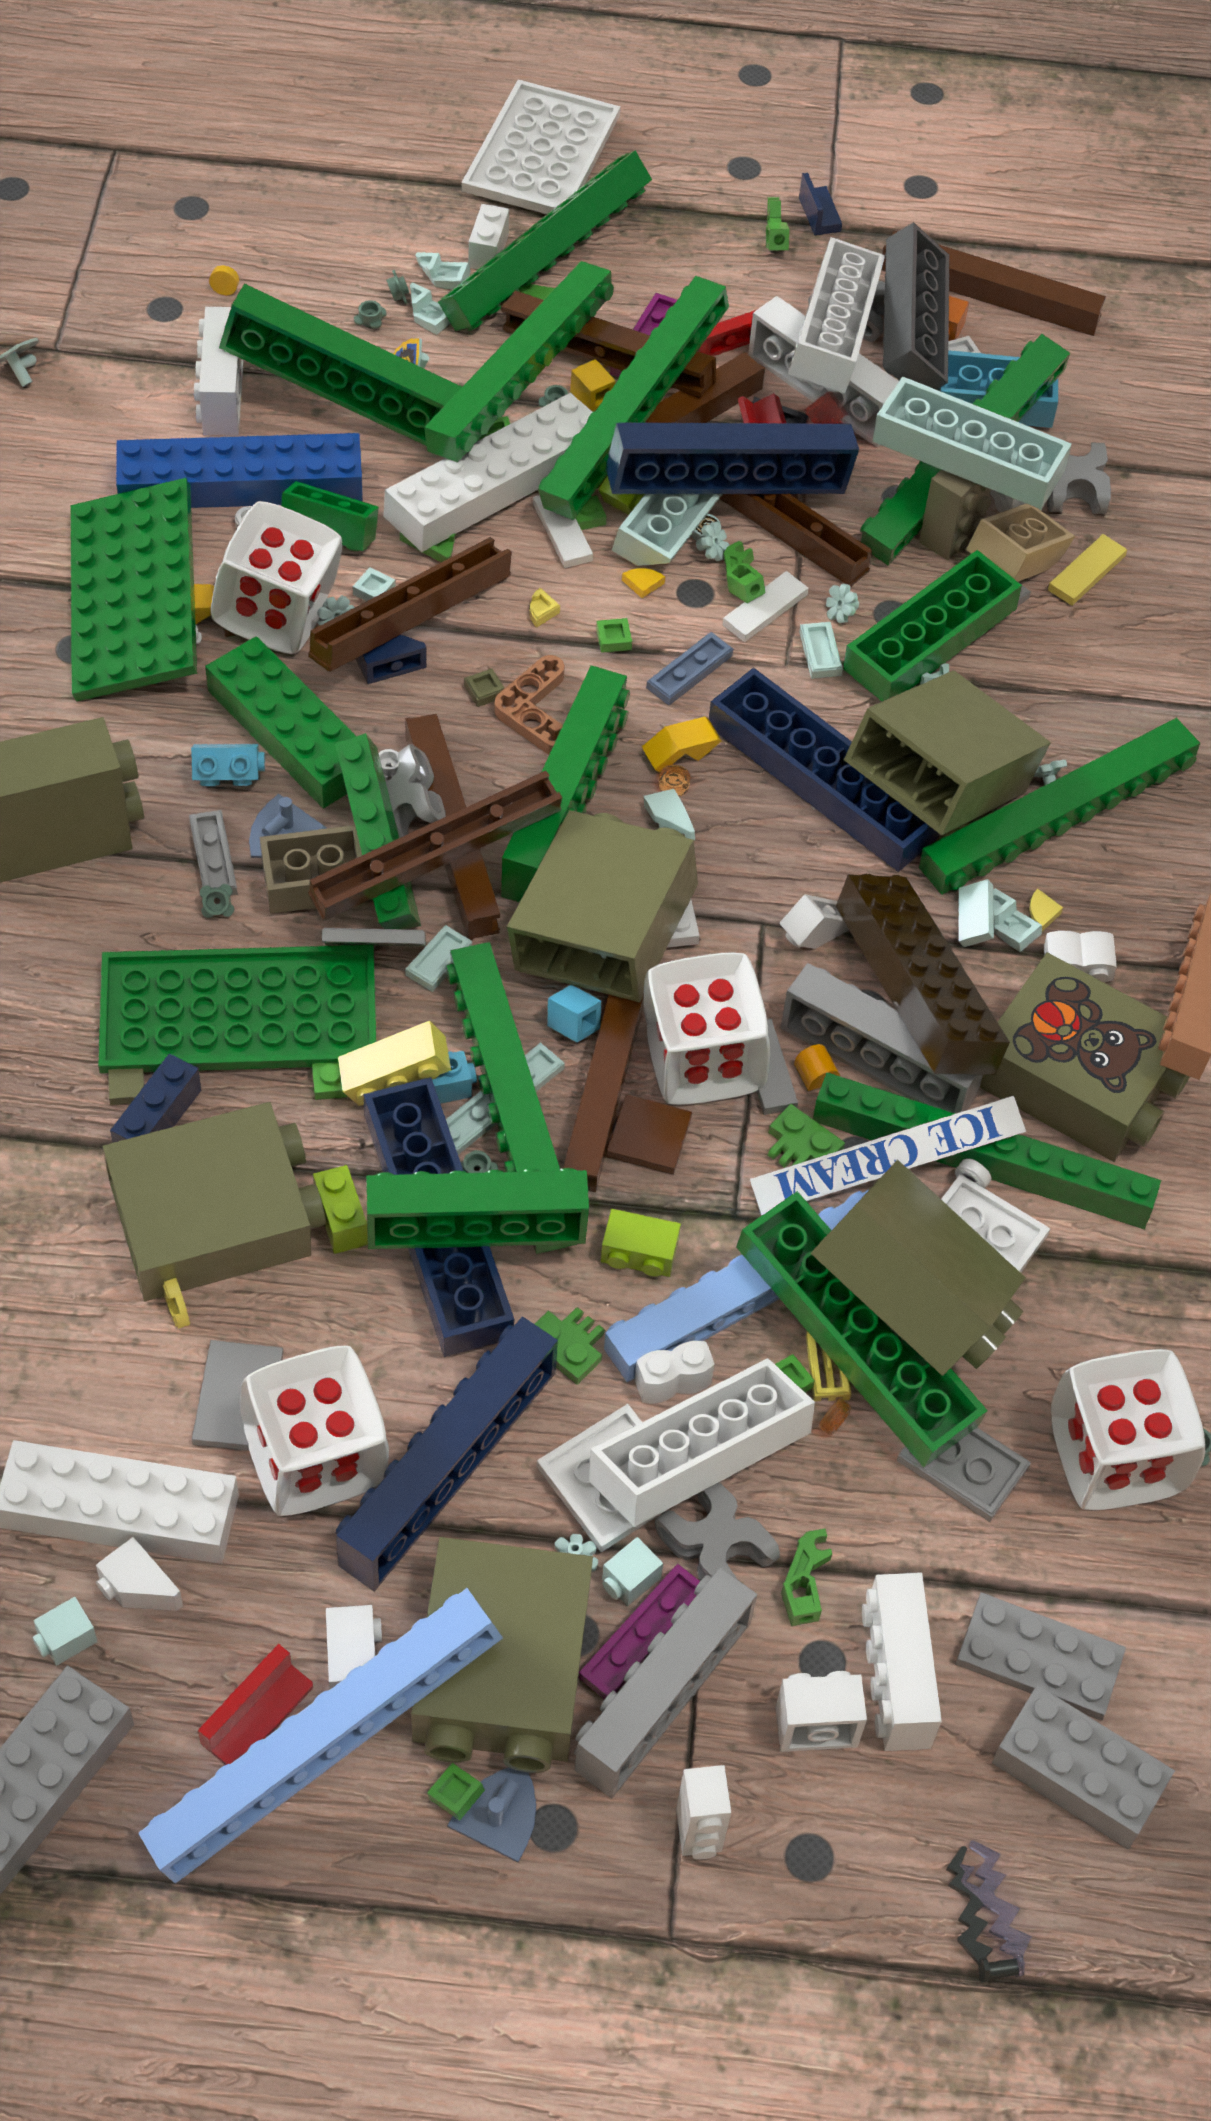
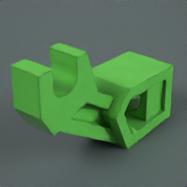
M767 197L766 247L768 250H789L790 229L787 222H781V200H779V197Z
M741 541L728 546L723 553L727 571L728 590L739 599L749 603L766 593L763 575L749 565L754 560L751 548L744 551Z
M826 1529L808 1531L798 1540L797 1551L781 1590L791 1626L818 1622L822 1610L815 1577L810 1574L811 1571L831 1560V1549L819 1550L815 1547L816 1543L826 1542ZM800 1586L806 1589L805 1594L808 1596L794 1598L792 1591L797 1590Z

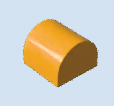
M822 1044L812 1045L804 1049L795 1058L794 1066L808 1091L820 1088L827 1072L840 1076L826 1047Z

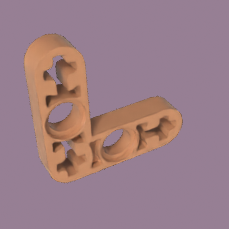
M554 655L543 656L503 689L495 697L494 702L495 716L501 722L548 755L563 725L535 705L564 680V662L561 658ZM530 684L536 686L538 690L533 693H527L521 688ZM529 719H535L541 724L538 727L531 728L526 726L524 722Z

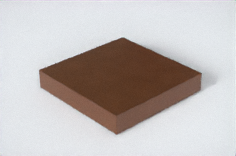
M626 1094L607 1150V1157L674 1175L691 1122L692 1111Z

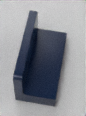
M802 173L799 200L814 235L841 232L842 221L827 186L814 188L809 174Z

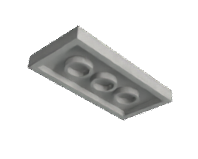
M981 1592L956 1665L1031 1694L1035 1687L1039 1685L1082 1713L1102 1721L1126 1647Z

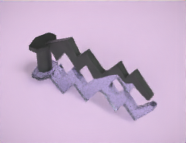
M971 1840L969 1848L986 1859L975 1873V1876L984 1880L980 1888L967 1882L975 1867L962 1864L967 1851L966 1846L960 1848L946 1869L957 1875L949 1883V1887L970 1899V1902L958 1919L959 1922L969 1928L958 1937L957 1941L978 1964L981 1983L988 1982L990 1979L1008 1976H1024L1025 1962L1023 1956L1032 1936L1010 1927L1020 1908L994 1895L995 1890L1006 1877V1874L992 1870L1001 1854ZM982 1907L1000 1915L989 1930V1933L1007 1941L999 1950L1012 1955L1013 1959L988 1962L987 1957L993 1951V1948L976 1941L988 1925L987 1921L975 1916Z

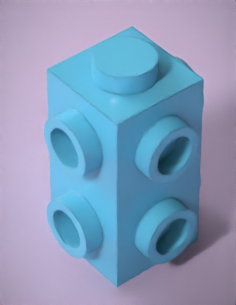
M194 744L191 748L192 780H200L201 786L220 785V780H233V785L236 786L252 785V780H258L259 772L265 771V752H259V744Z

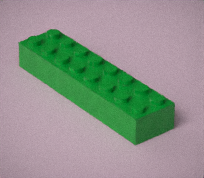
M245 283L231 305L219 349L425 446L424 427L462 388L460 385Z
M590 666L542 772L547 770L549 780L555 791L559 792L562 796L561 811L513 833L502 856L501 897L520 903L569 810L583 814L586 813V800L593 799L597 788V781L595 780L598 775L603 776L608 762L607 753L608 751L613 752L618 741V734L616 733L619 728L624 729L628 719L629 711L624 710L630 697V690L626 689V675Z
M796 1191L743 1228L736 1248L923 1467H926L976 1429L988 1410L951 1368L942 1376L811 1254L832 1230L801 1194Z

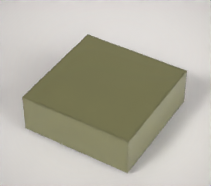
M492 668L464 678V687L477 707L494 702L495 697L505 689Z
M143 1069L108 1070L110 1105L131 1104L145 1085Z

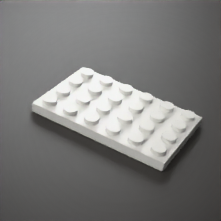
M517 80L462 181V192L548 214L586 183L620 116L621 106Z

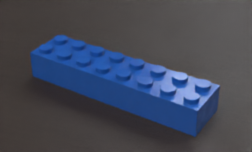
M360 433L117 440V493L187 478L191 485V508L253 506L258 501L281 505L282 492L297 481L363 502Z

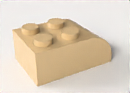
M1023 504L981 519L966 550L971 554L976 550L980 551L1019 582L1045 572L1055 565L1065 554L1075 536L1038 508L1029 504Z

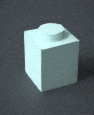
M636 1537L604 1564L602 1575L603 1587L612 1598L616 1600L620 1598L628 1607L661 1579L663 1563Z
M76 1597L33 1620L37 1634L32 1637L42 1657L50 1655L56 1666L98 1642L94 1627Z

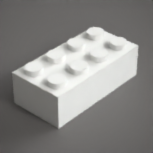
M205 307L204 319H199V337H203V340L197 341L198 358H201V361H196V380H200V383H194V400L200 401V404L196 405L197 423H202L203 435L239 436L244 360L219 349L231 307Z
M922 1573L876 1575L872 1589H867L866 1592L867 1604H862L863 1626L870 1628L871 1640L866 1642V1656L868 1664L874 1663L875 1677H871L870 1682L871 1696L873 1701L878 1700L880 1714L875 1715L877 1738H883L884 1751L931 1749L942 1720Z

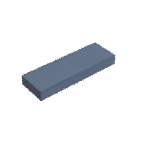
M710 632L647 681L646 688L669 706L733 656L734 649Z

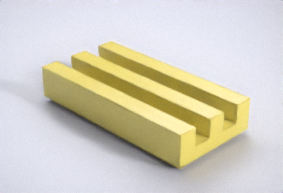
M807 1331L806 1344L810 1375L815 1380L812 1388L813 1400L821 1401L822 1398H828V1401H835L836 1397H842V1400H850L851 1389L849 1379L839 1369L841 1387H835L831 1358L823 1349L822 1357L826 1388H821L816 1341Z

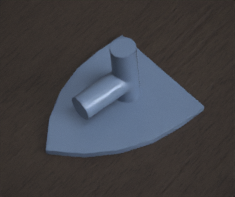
M278 793L258 813L251 827L249 838L251 858H261L259 837L327 829V827L294 805L289 797H283Z
M506 1768L483 1779L481 1783L485 1791L460 1821L452 1816L447 1827L519 1863L534 1829L536 1799L534 1785L529 1772Z

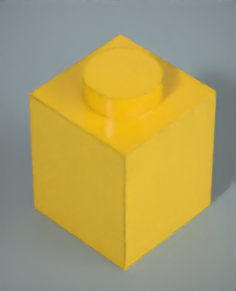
M595 359L571 370L570 392L592 412L596 411L602 403L605 394L614 387L615 379Z

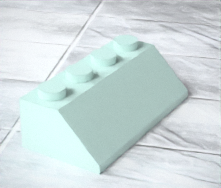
M645 494L619 527L612 551L637 566L670 563L722 494Z

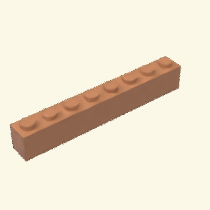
M1211 894L1205 905L1199 903L1193 916L1192 922L1194 923L1187 938L1189 941L1183 953L1184 959L1179 968V977L1173 990L1175 994L1168 1008L1169 1014L1163 1027L1165 1031L1158 1046V1049L1163 1051L1160 1065L1200 1080L1211 1057Z

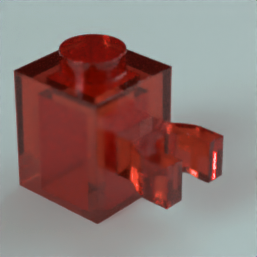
M831 391L826 392L804 409L814 424H844L842 420L849 415Z

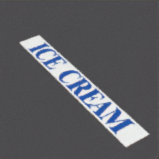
M1011 1096L750 1179L761 1215H763L796 1191L806 1201L881 1178L897 1159L906 1168L910 1169L1024 1133L1026 1129L1015 1098Z

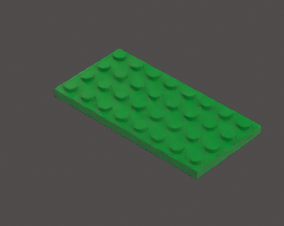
M187 478L70 505L72 695L76 702L197 674L191 485Z
M374 945L102 952L98 1060L100 1074L108 1073V1070L143 1069L144 1072H155L169 1053L199 1068V1071L312 1067L314 1063H339V1056L376 1042Z

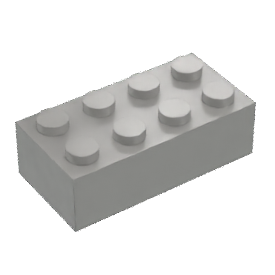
M1039 1685L1035 1687L1001 1742L992 1761L1000 1769L1128 1850L1175 1772L1169 1766Z

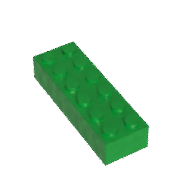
M976 550L846 646L843 670L882 702L910 690L921 682L923 674L927 672L929 674L933 673L940 665L946 663L1014 612L1018 606L1022 585L984 554Z
M257 636L205 666L208 692L323 809L347 795L335 743L356 737V735Z
M563 1168L559 1171L526 1169L522 1172L489 1170L485 1173H467L458 1170L447 1174H430L429 1172L419 1171L405 1175H394L389 1172L366 1175L368 1249L586 1244L589 1215L587 1170H576L573 1168Z

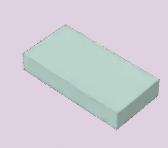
M831 622L800 624L799 633L811 679L842 676L843 668Z
M989 879L959 888V942L963 947L994 939L993 884Z
M445 925L405 969V976L433 992L447 977L446 965L451 964L450 950L472 946V941Z

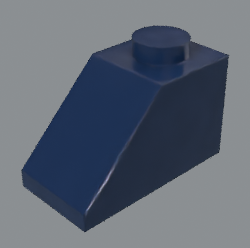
M399 635L356 658V661L367 684H372L427 668V647L424 642Z

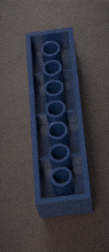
M616 423L606 471L612 494H845L858 456L859 446L851 424Z
M754 667L710 702L709 720L720 736L897 872L901 871L922 852L923 848L931 845L941 835L844 761L852 743L851 740Z
M431 1077L364 1094V1116L383 1172L405 1175L419 1171L429 1172L430 1174H447L452 1171H463ZM490 1246L408 1248L444 1357L498 1343L504 1329L510 1324L514 1326L515 1319Z
M523 1316L514 1326L510 1324L504 1329L499 1337L497 1347L492 1352L486 1351L476 1365L474 1374L469 1379L465 1377L459 1382L454 1390L452 1400L446 1406L442 1404L436 1409L431 1417L429 1427L423 1433L419 1431L413 1436L407 1446V1453L400 1461L395 1459L390 1463L384 1473V1480L377 1488L371 1487L368 1489L360 1501L361 1507L353 1516L347 1515L336 1529L338 1566L372 1591H376L556 1374L558 1340Z

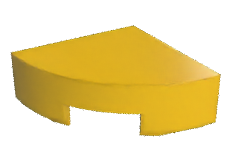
M636 568L622 573V581L641 598H644L665 584V576L652 569Z

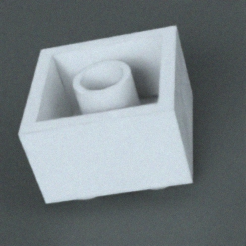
M835 1671L825 1677H811L807 1673H797L789 1676L788 1679L782 1680L775 1707L780 1752L858 1748L867 1722L861 1674L850 1675L847 1671Z

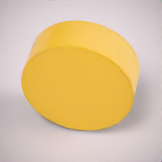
M225 265L215 267L209 277L211 288L216 293L226 296L236 291L240 281L237 272Z

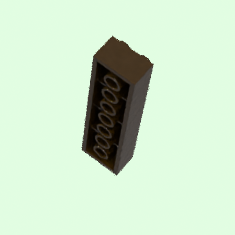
M848 874L836 908L934 1074L996 1075L1010 1041L907 877L900 875Z

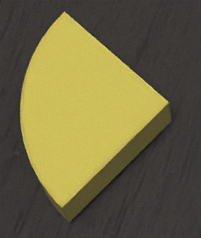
M541 588L534 592L529 606L530 619L537 628L560 613V605Z
M1037 889L1032 895L1029 911L1031 918L1042 925L1043 931L1061 915L1063 907Z
M173 1278L164 1281L165 1300L175 1327L177 1326L179 1329L190 1325L177 1279Z

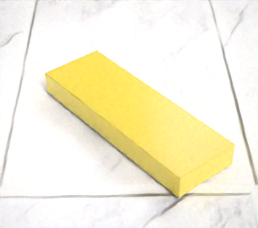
M1102 534L1049 583L1048 591L1073 606L1126 556L1127 549Z

